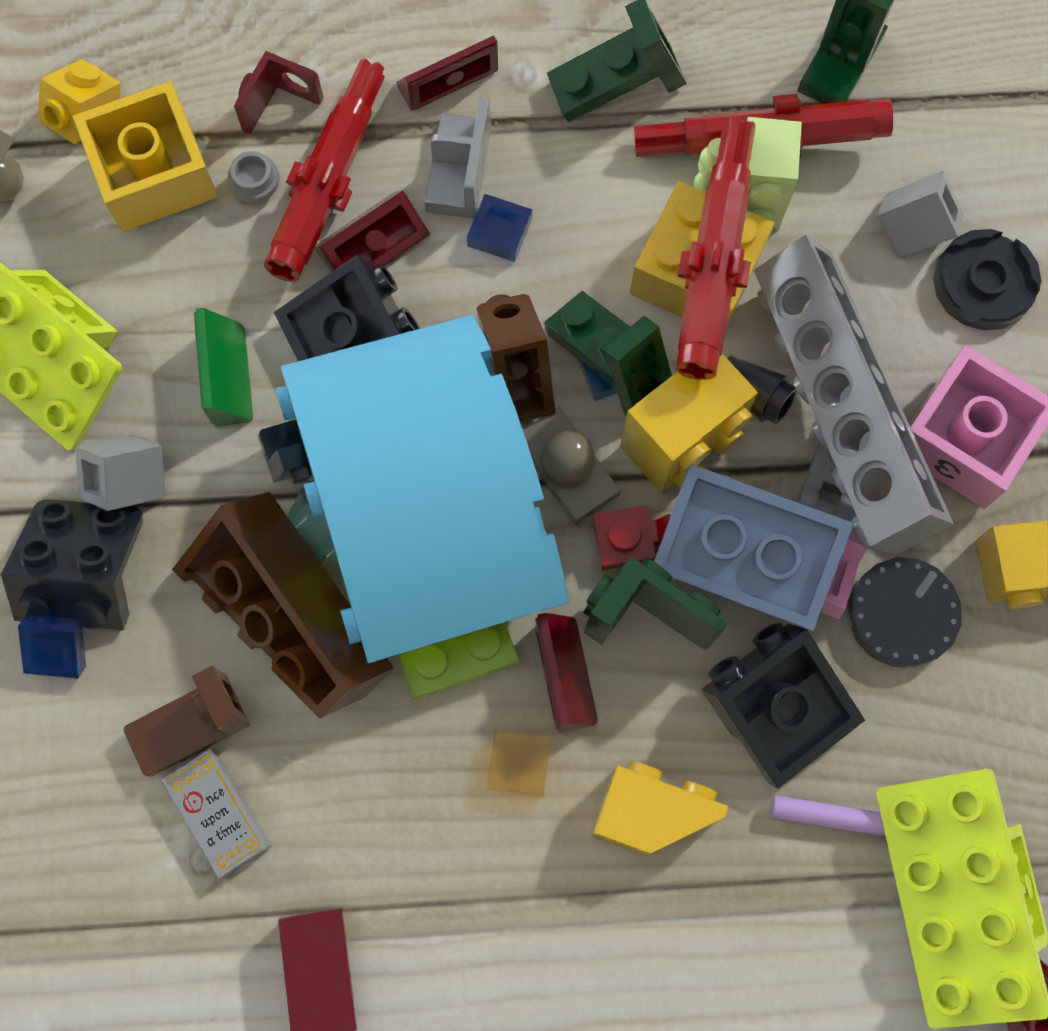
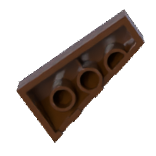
M270 492L221 505L172 569L184 582L193 579L205 591L201 600L215 614L224 611L240 627L237 636L251 650L261 648L272 659L271 670L319 719L365 698L394 669L388 658L368 663L362 642L349 643L340 611L351 608L350 604Z

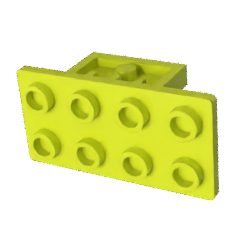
M0 262V393L66 450H74L75 446L80 445L122 371V364L104 350L111 346L118 331L46 270H9Z
M983 769L878 788L876 795L929 1027L936 1029L1047 1019L1048 992L1038 952L1048 945V931L1021 824L1007 826L994 772L991 769Z

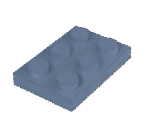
M691 465L654 562L669 572L673 579L814 631L854 523L704 468Z

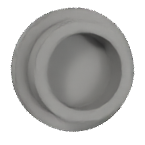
M247 151L238 155L233 160L228 171V183L232 192L239 199L246 202H260L274 194L279 185L280 177L276 164L269 157L256 151Z

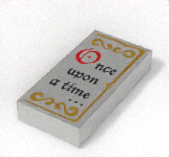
M208 749L161 780L218 879H224L272 847L215 750Z

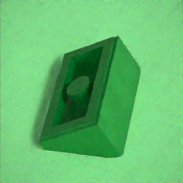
M205 308L195 309L196 312H194L201 407L215 427L250 422L253 419L245 329L238 321Z

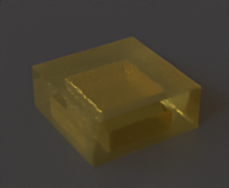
M495 730L487 789L543 797L551 738Z

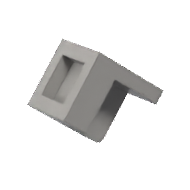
M941 171L886 194L878 217L897 256L902 258L958 237L963 213L944 172Z
M128 435L75 446L80 499L110 511L164 497L165 482L162 445L135 435Z

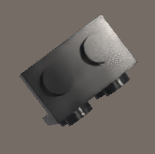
M51 499L37 502L1 572L14 621L33 624L78 626L90 629L124 630L130 613L122 574L143 524L141 509L127 506L107 511L86 502Z

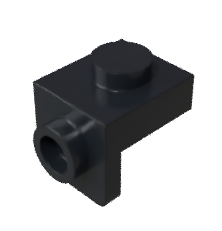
M296 419L260 430L258 439L274 483L292 478L294 484L314 479Z

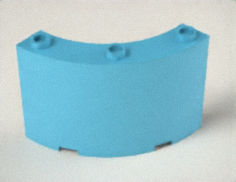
M472 315L281 366L286 385L275 389L284 420L296 418L314 478L313 482L303 484L312 516L316 518L325 515L351 605V608L340 611L349 643L362 642L368 663L569 603L554 534H547L545 532L539 507L534 508L533 502L544 499L523 429L502 374L493 376L490 358H492L491 348Z

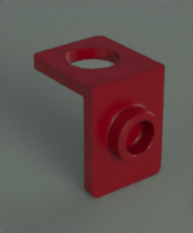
M265 51L253 73H248L243 78L239 88L238 99L234 105L242 131L249 134L253 131L277 88L320 105L324 96L318 74L309 68ZM286 73H290L297 76L302 81H304L308 87H304L295 83L288 77Z

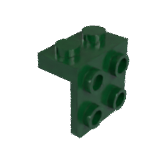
M632 556L629 557L615 579L607 574L600 579L586 600L588 604L583 611V614L589 617L584 633L601 645L632 602L704 650H707L720 636L727 623L719 617L721 610L711 600L696 592H692L688 596L670 583L673 578L663 567L648 559H644L640 563Z

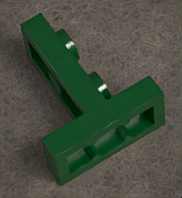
M636 0L625 6L633 26L632 28L547 72L561 113L568 122L657 77L660 78L668 93L687 84L672 46L646 0Z
M836 0L819 49L803 75L797 92L821 104L848 101L884 38L888 28L885 22L895 0Z
M581 291L543 322L548 336L616 389L626 416L629 409L672 376L660 328L646 316L641 317L630 327L584 291Z

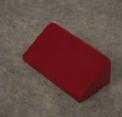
M493 35L396 81L397 88L410 110L415 111L497 72L498 41Z
M401 190L390 194L317 243L314 249L331 272L356 255L361 256L376 266L378 264L385 266L429 236L430 232L405 192Z
M552 613L537 614V618H535V632L556 730H559V733L596 725L598 717L577 621L575 618Z
M343 909L279 918L278 924L290 1031L357 1030Z

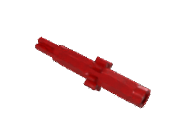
M366 58L359 61L345 94L339 97L334 110L330 113L311 156H307L304 164L295 161L285 181L291 186L288 195L292 198L264 261L265 269L280 280L286 282H296L299 280L305 265L309 262L328 217H331L334 209L340 212L345 211L353 192L348 188L351 178L347 176V173L366 133V127L372 116L371 107L385 78L382 74L384 67L379 62L371 64Z
M798 94L773 96V108L709 114L702 117L684 118V122L634 126L636 157L686 152V155L701 154L708 147L711 140L721 138L723 124L729 123L732 116H741L743 122H747L748 117L802 122L801 159V148L803 146L891 137L893 132V107L891 99L871 101L867 99L801 106Z
M732 116L729 123L723 124L717 163L712 167L710 182L706 189L697 241L692 242L691 251H682L677 276L686 279L684 288L688 289L678 342L679 352L676 371L684 377L696 380H708L717 375L731 298L736 296L737 287L747 288L751 262L743 260L745 250L740 249L750 194L748 191L751 178L749 164L756 124L753 121L743 122L741 116Z

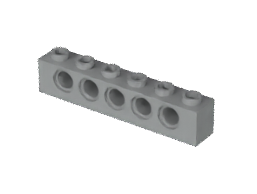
M804 235L754 269L761 290L757 293L758 298L765 311L776 322L779 332L776 333L775 338L780 350L794 365L798 375L794 377L796 390L801 398L811 406L817 420L813 422L814 433L821 445L830 451L836 466L832 470L834 481L839 490L851 501L856 513L852 522L858 537L866 546L895 556L953 526L954 523L831 251L808 235ZM810 300L808 307L803 311L805 304ZM830 342L828 350L821 356L824 346ZM850 385L847 397L840 403L842 392ZM870 431L868 444L862 450H859L862 437ZM891 478L892 486L890 492L885 498L880 500V489L883 483Z

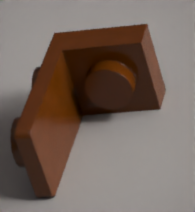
M212 665L192 676L197 689L124 727V734L145 776L153 777L251 726L228 677Z

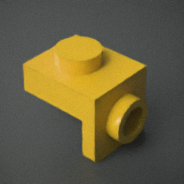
M84 59L69 64L40 78L38 120L41 124L71 143L77 144L81 142V138L72 116L120 99L121 82Z

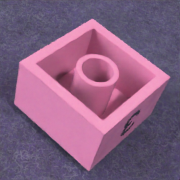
M965 345L945 369L909 425L932 476L985 509L1006 492L1048 426V395Z

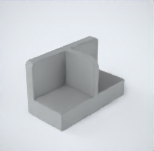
M479 98L476 117L441 113L438 133L434 134L431 139L432 165L425 198L426 212L476 219L491 134L490 99Z

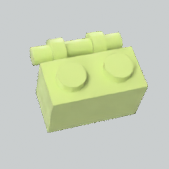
M748 117L747 122L753 121L756 124L749 164L751 178L747 210L775 222L773 229L779 230L798 182L802 122ZM721 138L711 140L708 147L700 155L698 163L699 173L695 177L693 187L706 192L710 182L712 167L717 163Z

